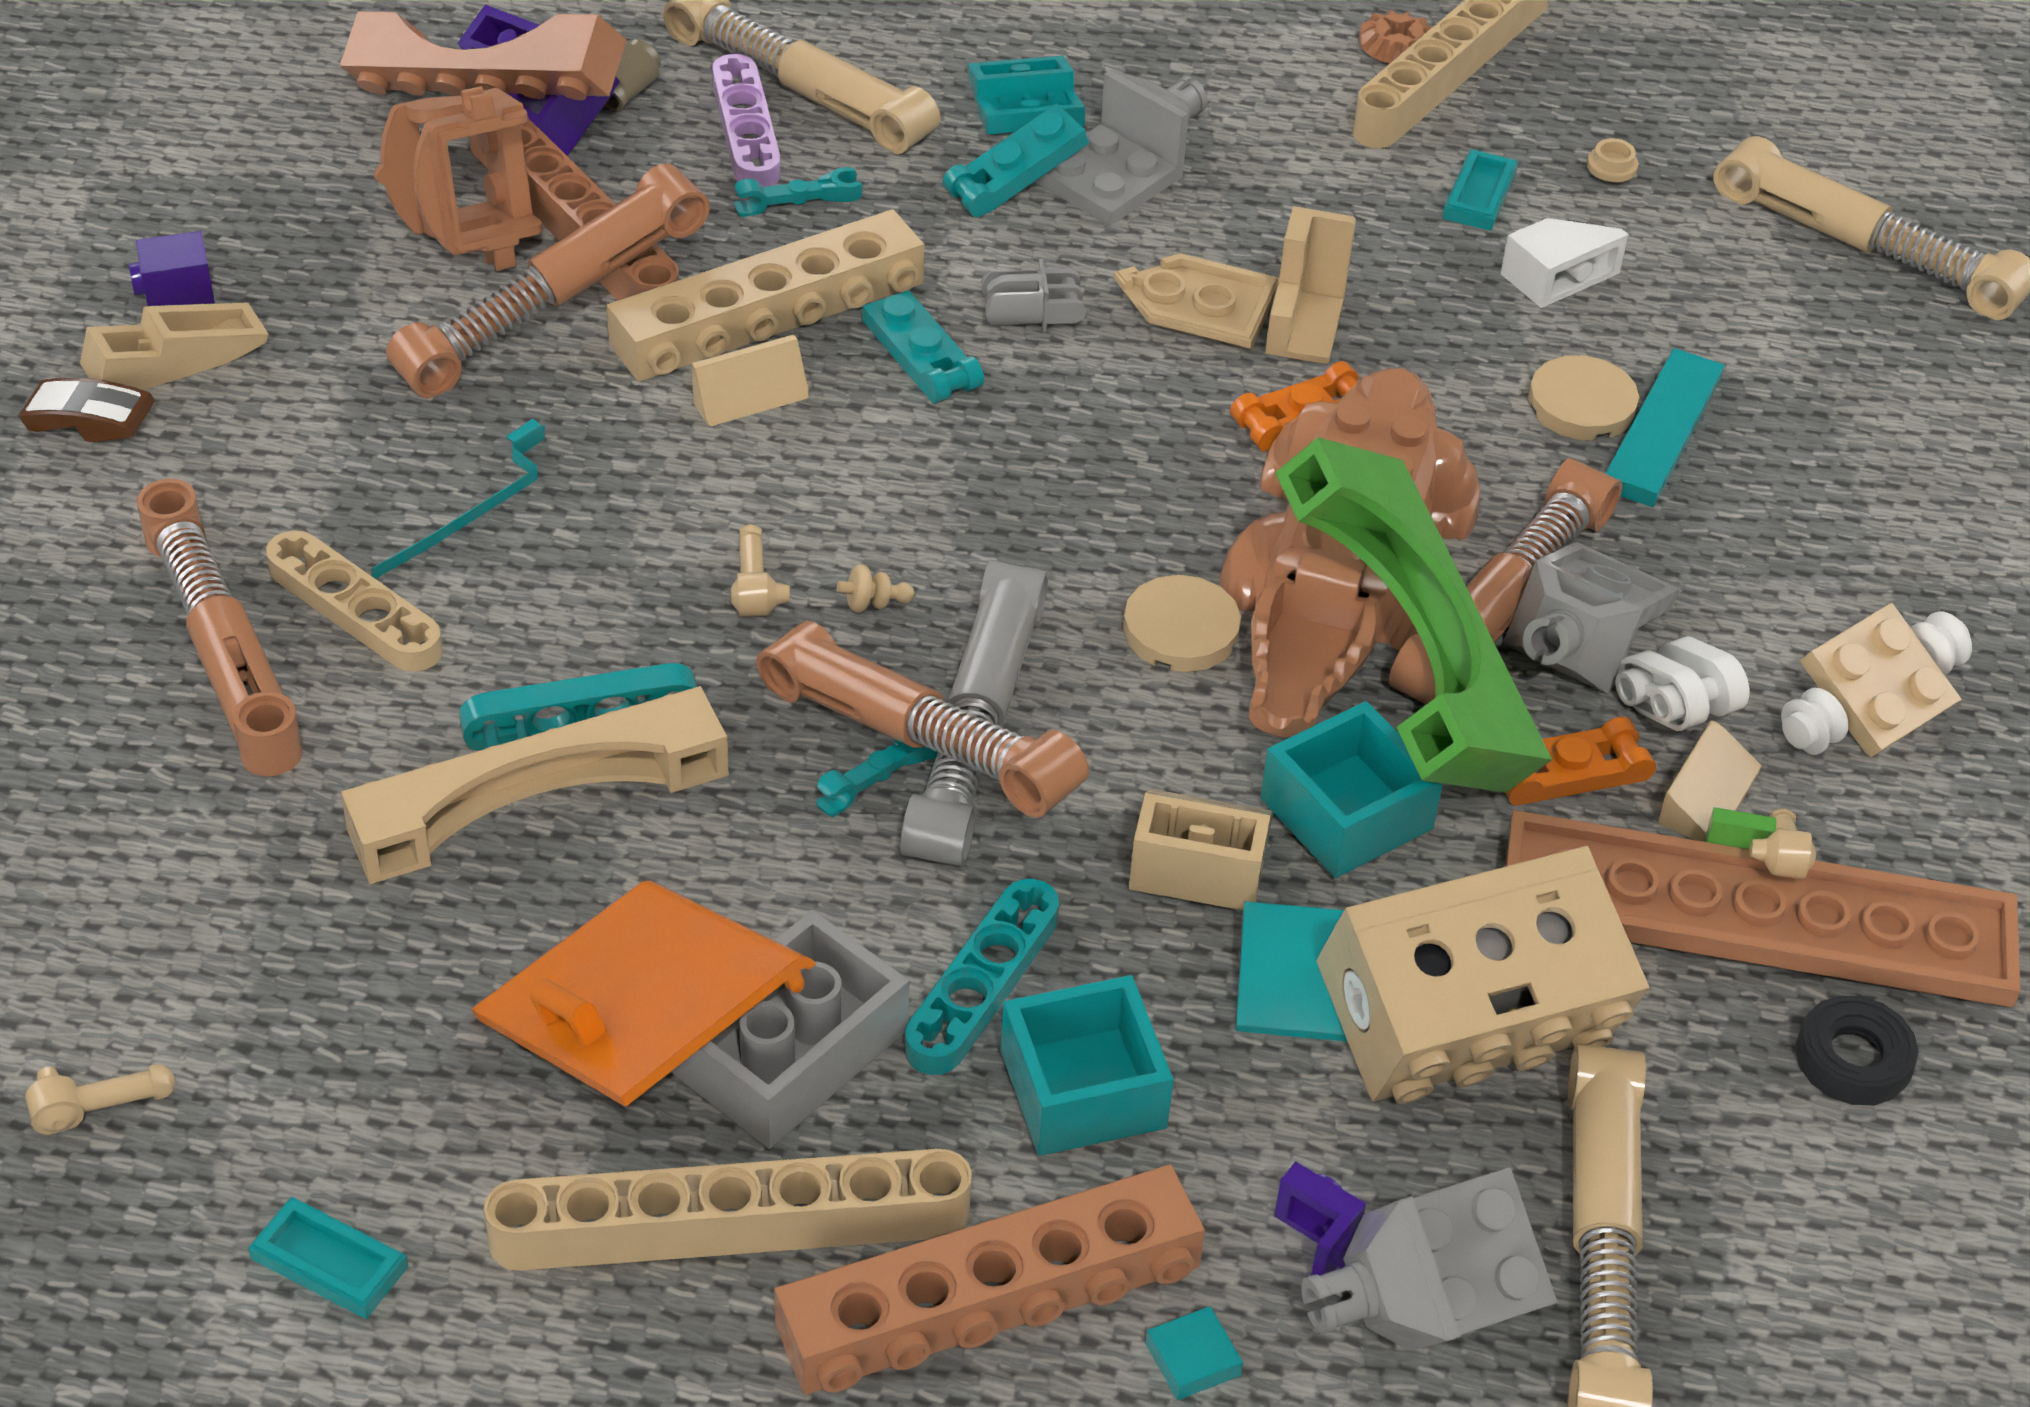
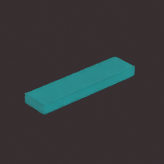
M1673 348L1606 471V474L1622 481L1621 497L1652 508L1655 507L1722 379L1725 364Z

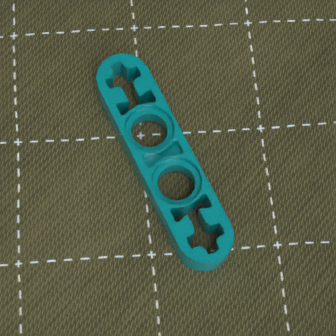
M679 663L653 665L480 693L463 703L459 711V720L466 745L473 750L480 751L491 746L501 745L542 733L549 729L559 728L600 716L610 711H617L655 700L672 691L678 693L697 687L693 671L686 665ZM644 695V700H638L637 696ZM606 698H625L622 704L610 709L596 707L600 701ZM558 706L565 709L558 716L551 718L535 716L537 712L548 707ZM522 715L523 719L516 720L515 716ZM494 721L489 724H483V722Z
M1021 879L1013 882L1004 890L909 1020L905 1029V1057L910 1066L928 1075H942L954 1070L962 1062L1001 1007L1003 1001L1008 997L1054 932L1058 923L1059 897L1052 886L1037 879ZM1032 904L1041 907V911L1033 909L1029 912L1023 921L1022 930L1017 927L1019 909L1027 910ZM993 945H1003L1012 949L1016 956L1005 963H996L986 959L981 952ZM960 989H972L982 994L985 1000L974 1007H962L952 1002L949 997ZM943 1020L949 1024L946 1030V1044L938 1042L932 1049L924 1047L923 1040L928 1042L935 1040L943 1029Z

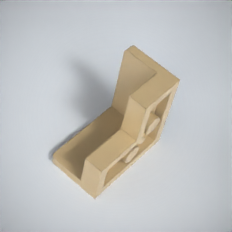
M1293 206L1284 238L1279 283L1270 313L1265 354L1322 364L1329 363L1345 298L1356 225L1355 217Z

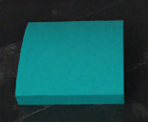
M1064 55L967 63L970 86L987 135L1016 132L1056 103L1078 124L1085 126V106L1074 91V70Z
M1244 901L1235 1031L1348 1042L1316 962L1344 910Z

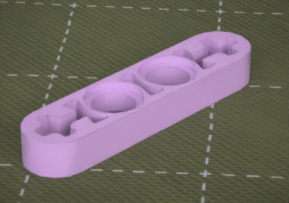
M723 55L713 63V90L735 179L738 182L742 179L751 178L757 180L762 187L774 186L780 180V153L757 65L753 59L745 55ZM732 77H738L741 83L733 84ZM737 104H748L753 107L735 108L732 106ZM745 134H755L759 135L760 137L746 139L741 138L739 136ZM759 157L760 167L754 166L751 159Z

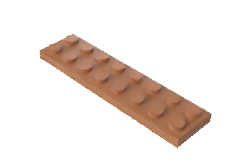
M1517 810L1512 812L1505 867L1588 845L1631 943L2014 1008L2021 992L2017 894L1816 860L1812 868L1807 872L1804 880L1775 876L1770 873L1763 861L1750 857V849Z

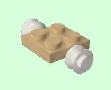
M1891 602L1815 648L1799 661L1818 688L1808 689L1803 693L1801 699H1793L1784 705L1781 719L1786 739L1794 747L1803 749L1808 754L1817 755L1824 752L1829 743H1837L1843 740L1849 730L1867 755L1873 757L1962 700L1945 675L1952 670L1953 666H1960L1971 657L1972 641L1967 627L1955 616L1942 611L1929 615L1925 622L1916 623L1909 627Z

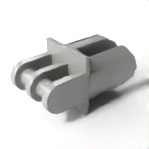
M1039 259L1038 270L994 271L984 274L981 285L983 295L986 298L985 312L987 322L991 325L1041 324L1042 332H1047V324H1069L1081 321L1086 315V308L1082 302L1084 297L1080 287L1079 273L1074 269L1068 268L1045 269L1043 259Z

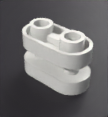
M1689 636L1662 645L1658 653L1646 650L1624 658L1621 661L1615 680L1617 693L1624 704L1633 706L1638 713L1675 731H1683L1704 723L1709 713L1720 717L1743 709L1748 703L1750 694L1746 673L1733 655Z

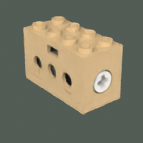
M1588 845L1346 907L1316 960L1367 1092L1373 1102L1394 1096L1397 1104L1410 1103L1429 1095L1434 1090L1433 1085L1455 1080L1458 1087L1472 1086L1491 1077L1495 1072V1068L1515 1063L1519 1071L1533 1069L1550 1061L1555 1056L1554 1052L1574 1047L1576 1044L1605 1047L1614 1040L1613 1033L1617 1028L1634 1015L1633 1008L1650 988Z

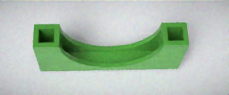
M1317 437L1277 470L1275 474L1298 522L1310 525L1330 535L1364 561L1397 598L1424 644L1434 674L1435 699L1396 727L1421 780L1507 793L1549 763L1552 758L1404 461Z

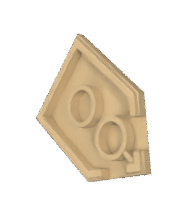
M1181 253L1162 258L1160 265L1138 271L1133 266L1114 272V280L1148 323L1251 350L1273 305L1279 283V278Z

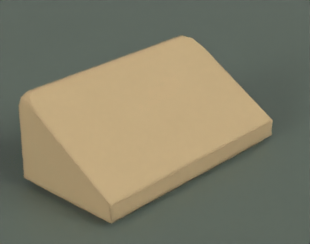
M794 334L692 363L693 403L709 426L808 398V385L798 340Z
M1711 720L1670 786L1657 824L1696 841L1704 842L1713 807L1737 811L1758 776L1762 765L1723 726Z

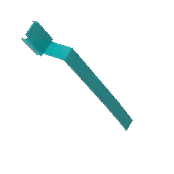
M531 419L506 436L513 443L512 461L527 471L526 475L433 534L371 568V576L377 579L426 551L538 479V466L525 457L523 453L545 439V425L541 426L536 420Z

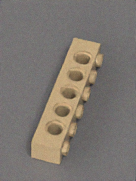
M891 209L606 304L609 345L637 382L657 375H665L694 362L719 356L724 352L756 341H764L773 335L802 325L813 324L819 319L851 308L862 307L871 301L898 292H904L923 284L924 243L895 210Z

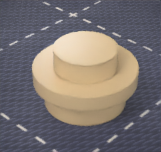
M1609 138L1598 142L1595 149L1590 152L1587 167L1594 176L1601 180L1625 182L1636 175L1639 163L1635 156L1636 151L1630 143L1621 139Z

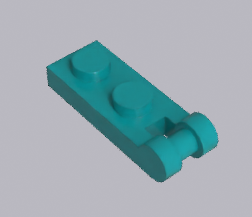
M1056 103L968 165L958 164L951 167L943 177V187L954 198L961 197L963 207L973 217L990 213L1088 145L1089 140L1086 131Z
M909 290L862 306V321L933 404L949 399L951 392L963 388L966 392H969L984 385V374L978 360L974 356L967 357Z

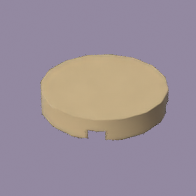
M1586 355L1562 356L1544 363L1535 371L1528 394L1529 405L1531 406L1532 404L1536 410L1535 417L1543 426L1561 436L1581 441L1595 440L1597 434L1609 432V438L1620 435L1632 425L1639 401L1636 383L1623 369L1606 360Z
M1186 575L1157 577L1140 585L1127 599L1123 632L1128 646L1142 660L1155 665L1157 660L1170 664V670L1179 672L1206 670L1225 661L1233 652V646L1238 641L1241 614L1236 601L1222 587L1203 578Z

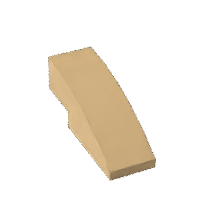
M249 303L144 306L140 325L87 327L80 364L89 379L110 381L146 390L234 361L267 343L268 332Z

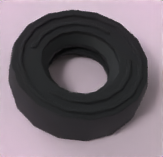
M1839 995L1821 1001L1805 1016L1795 1044L1799 1067L1809 1082L1830 1098L1851 1105L1875 1106L1894 1099L1910 1083L1919 1052L1915 1034L1904 1018L1884 1003L1863 996ZM1843 1034H1856L1865 1037L1879 1049L1881 1061L1871 1067L1848 1063L1835 1053L1832 1041L1837 1036Z

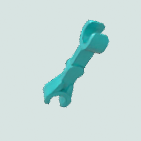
M852 167L837 168L830 173L818 177V180L804 181L795 179L790 181L789 184L762 187L755 179L747 178L739 180L735 184V191L740 198L753 197L746 201H735L734 207L739 216L747 217L761 214L767 205L789 202L803 204L807 200L819 198L832 202H853L862 197L863 184L859 181L856 182L857 173Z
M895 740L893 745L883 751L871 753L868 760L845 774L838 770H831L820 777L817 788L825 796L817 799L816 806L833 818L854 803L857 793L877 781L889 779L892 772L903 765H912L936 758L938 751L925 746L912 748Z

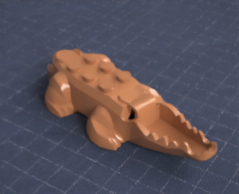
M1386 368L1373 372L1368 376H1363L1337 403L1315 402L1306 404L1296 418L1283 426L1280 434L1273 441L1262 468L1259 484L1261 490L1288 501L1275 472L1317 437L1403 460L1442 538L1464 540L1472 532L1478 518L1480 483L1477 478L1476 468L1467 457L1463 440L1453 433L1437 427L1435 407L1430 390L1418 375L1405 368ZM1289 501L1284 512L1269 514L1253 521L1237 536L1227 551L1219 578L1220 587L1236 601L1238 609L1242 611L1254 609L1251 621L1252 666L1256 683L1248 717L1254 727L1268 735L1288 739L1313 727L1318 719L1320 710L1359 672L1376 643H1390L1394 649L1400 651L1412 635L1418 634L1404 608L1377 574L1355 553L1330 535L1310 525L1298 522ZM1289 574L1295 575V581L1288 579L1287 576ZM1358 592L1367 593L1369 597H1358Z

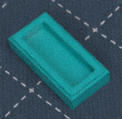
M1470 149L1444 206L1442 219L1492 231L1517 173L1519 161Z
M292 1196L248 1247L251 1260L364 1319L371 1315L409 1267L407 1255Z

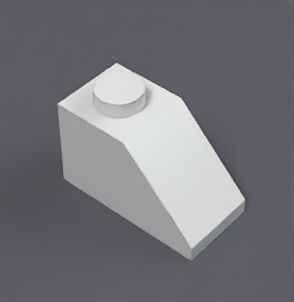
M1546 218L1508 235L1501 275L1540 308H1543L1619 274L1629 234L1619 228Z

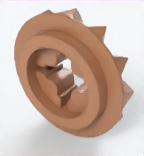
M1389 10L1385 16L1378 13L1372 14L1369 21L1361 24L1359 43L1368 55L1390 64L1432 27L1427 26L1426 18H1413L1410 16L1409 11L1404 14H1396L1394 11Z

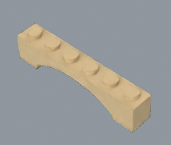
M701 686L341 791L347 831L369 884H373L431 866L430 854L454 833L498 808L539 793L580 784L613 781L665 784L670 793L729 776L727 735Z

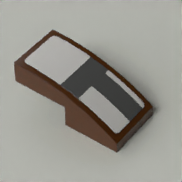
M85 378L41 380L18 417L29 431L40 432L76 427L85 441L94 443L133 437L155 400L148 391L110 381Z

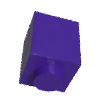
M202 231L136 240L139 262L128 263L135 296L145 294L148 306L215 304Z

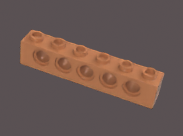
M1169 1164L774 1288L775 1326L803 1395L822 1389L827 1392H839L855 1385L862 1376L890 1367L895 1370L911 1369L924 1362L930 1354L958 1345L962 1348H975L990 1341L998 1332L1022 1324H1027L1031 1327L1043 1326L1057 1319L1063 1311L1090 1302L1098 1306L1108 1305L1122 1298L1129 1290L1155 1281L1163 1285L1176 1283L1187 1277L1193 1269L1200 1267L1205 1229L1172 1165ZM1115 1241H1128L1133 1244H1120ZM1062 1261L1068 1263V1265H1055L1049 1262ZM986 1282H998V1283H1001V1284H1003V1285H1002V1286L993 1287V1286L985 1285V1284H983V1283H986ZM933 1303L938 1306L933 1308H922L917 1306V1304ZM854 1324H865L871 1327L863 1330H856L849 1328L848 1326Z

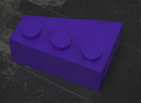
M485 4L457 44L462 50L487 48L511 41L540 25ZM616 76L610 92V96L620 83L619 79ZM508 94L523 104L528 118L567 157L610 97L587 96L585 100H574L563 95H545L543 99H534L522 94Z

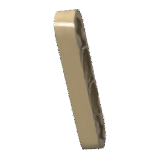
M293 530L278 534L268 542L266 547L270 575L276 582L395 667L404 671H422L434 666L441 659L443 648L440 628L432 618L315 536L305 531ZM305 557V563H303L299 559ZM332 581H341L348 584L340 592L325 593L319 590L322 585ZM373 609H380L389 613L379 621L369 622L359 618L362 613ZM403 637L409 641L406 645H404Z

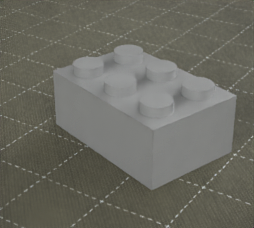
M810 910L774 940L811 958L816 963L809 971L806 969L800 970L805 980L804 988L800 992L795 993L787 989L783 983L673 1070V1075L769 1150L902 1036L909 1022L910 980L814 910Z

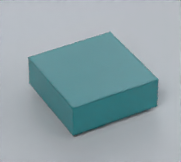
M1211 1306L1147 1330L1145 1344L1177 1401L1241 1376L1243 1361Z

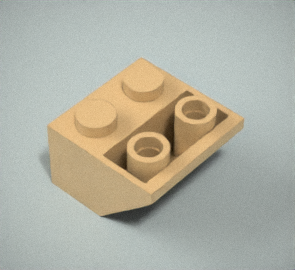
M1150 789L1144 795L1134 837L1129 890L1243 910L1244 901L1256 902L1274 811Z

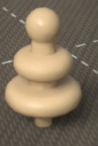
M858 564L851 570L848 582L838 581L837 592L847 593L848 606L855 613H862L868 607L869 602L876 609L885 608L890 599H895L901 604H907L913 600L915 593L914 588L909 583L902 582L897 585H891L889 576L884 572H878L872 578L871 571L863 564Z

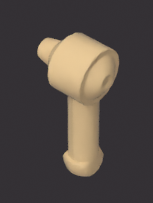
M749 524L740 528V573H737V579L731 587V602L739 612V617L769 616L776 605L790 602V586L776 583L767 572H764L762 528Z
M1785 808L1775 809L1771 812L1770 817L1776 818V830L1768 838L1752 839L1749 855L1752 858L1763 861L1772 875L1804 880L1816 859V848L1812 842V835L1810 832L1797 830L1795 824L1796 814Z
M155 1064L149 1066L147 1071L77 1086L73 1079L60 1076L54 1067H44L37 1072V1082L32 1084L26 1091L25 1100L31 1125L38 1133L50 1135L75 1128L83 1120L85 1112L153 1097L155 1100L166 1098L174 1089L175 1076L170 1068L162 1064Z

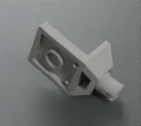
M1114 70L1108 71L1104 74L1101 124L1086 133L1089 144L1034 182L1108 226H1112L1183 177L1188 119L1199 115L1206 109L1207 95L1204 88L1197 80L1191 83V77L1189 76L1181 77L1165 90L1149 80Z
M1575 542L1536 560L1503 645L1541 662L1540 664L1547 665L1609 694L1614 687L1621 661L1626 658L1637 629L1670 611L1680 589L1579 542Z
M1511 1167L1413 1198V1196L1363 1214L1343 1258L1345 1267L1322 1275L1315 1274L1305 1277L1301 1284L1304 1304L1328 1296H1335L1337 1298L1335 1304L1307 1313L1312 1325L1320 1334L1334 1331L1336 1327L1363 1319L1367 1328L1411 1351L1461 1337V1334L1558 1303Z

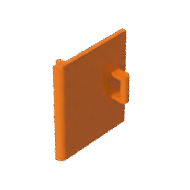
M644 881L471 1010L482 1023L626 1107L783 983L792 992H800L805 985V980L800 970L806 969L809 971L816 963L811 958L653 881Z

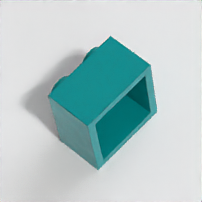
M1365 701L1267 748L1260 799L1274 811L1273 813L1336 879L1434 829L1443 783L1421 780L1400 734Z
M1132 975L1003 1001L1000 1051L1038 1156L1168 1128L1174 1079Z

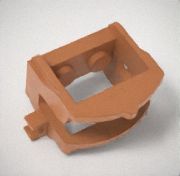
M482 86L462 90L460 96L423 98L396 104L391 108L382 135L381 164L375 169L374 178L385 186L386 194L394 210L412 232L416 234L426 233L436 238L442 247L453 255L483 251L485 262L487 264L494 262L495 271L516 267L514 245H518L521 238L534 236L543 231L542 221L532 214L520 127L521 124L528 121V116L521 102L498 88L483 90ZM418 123L424 124L421 135ZM477 135L479 146L487 158L489 173L484 175L483 182L489 201L457 208L447 141Z

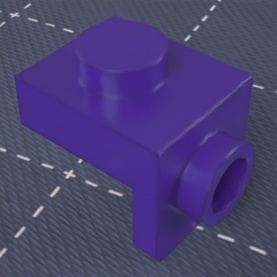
M1295 1161L1280 1180L1274 1217L1318 1243L1311 1276L1315 1274L1322 1275L1335 1271L1337 1268L1345 1267L1343 1258L1365 1213L1366 1203L1343 1190L1331 1177L1324 1174H1316Z

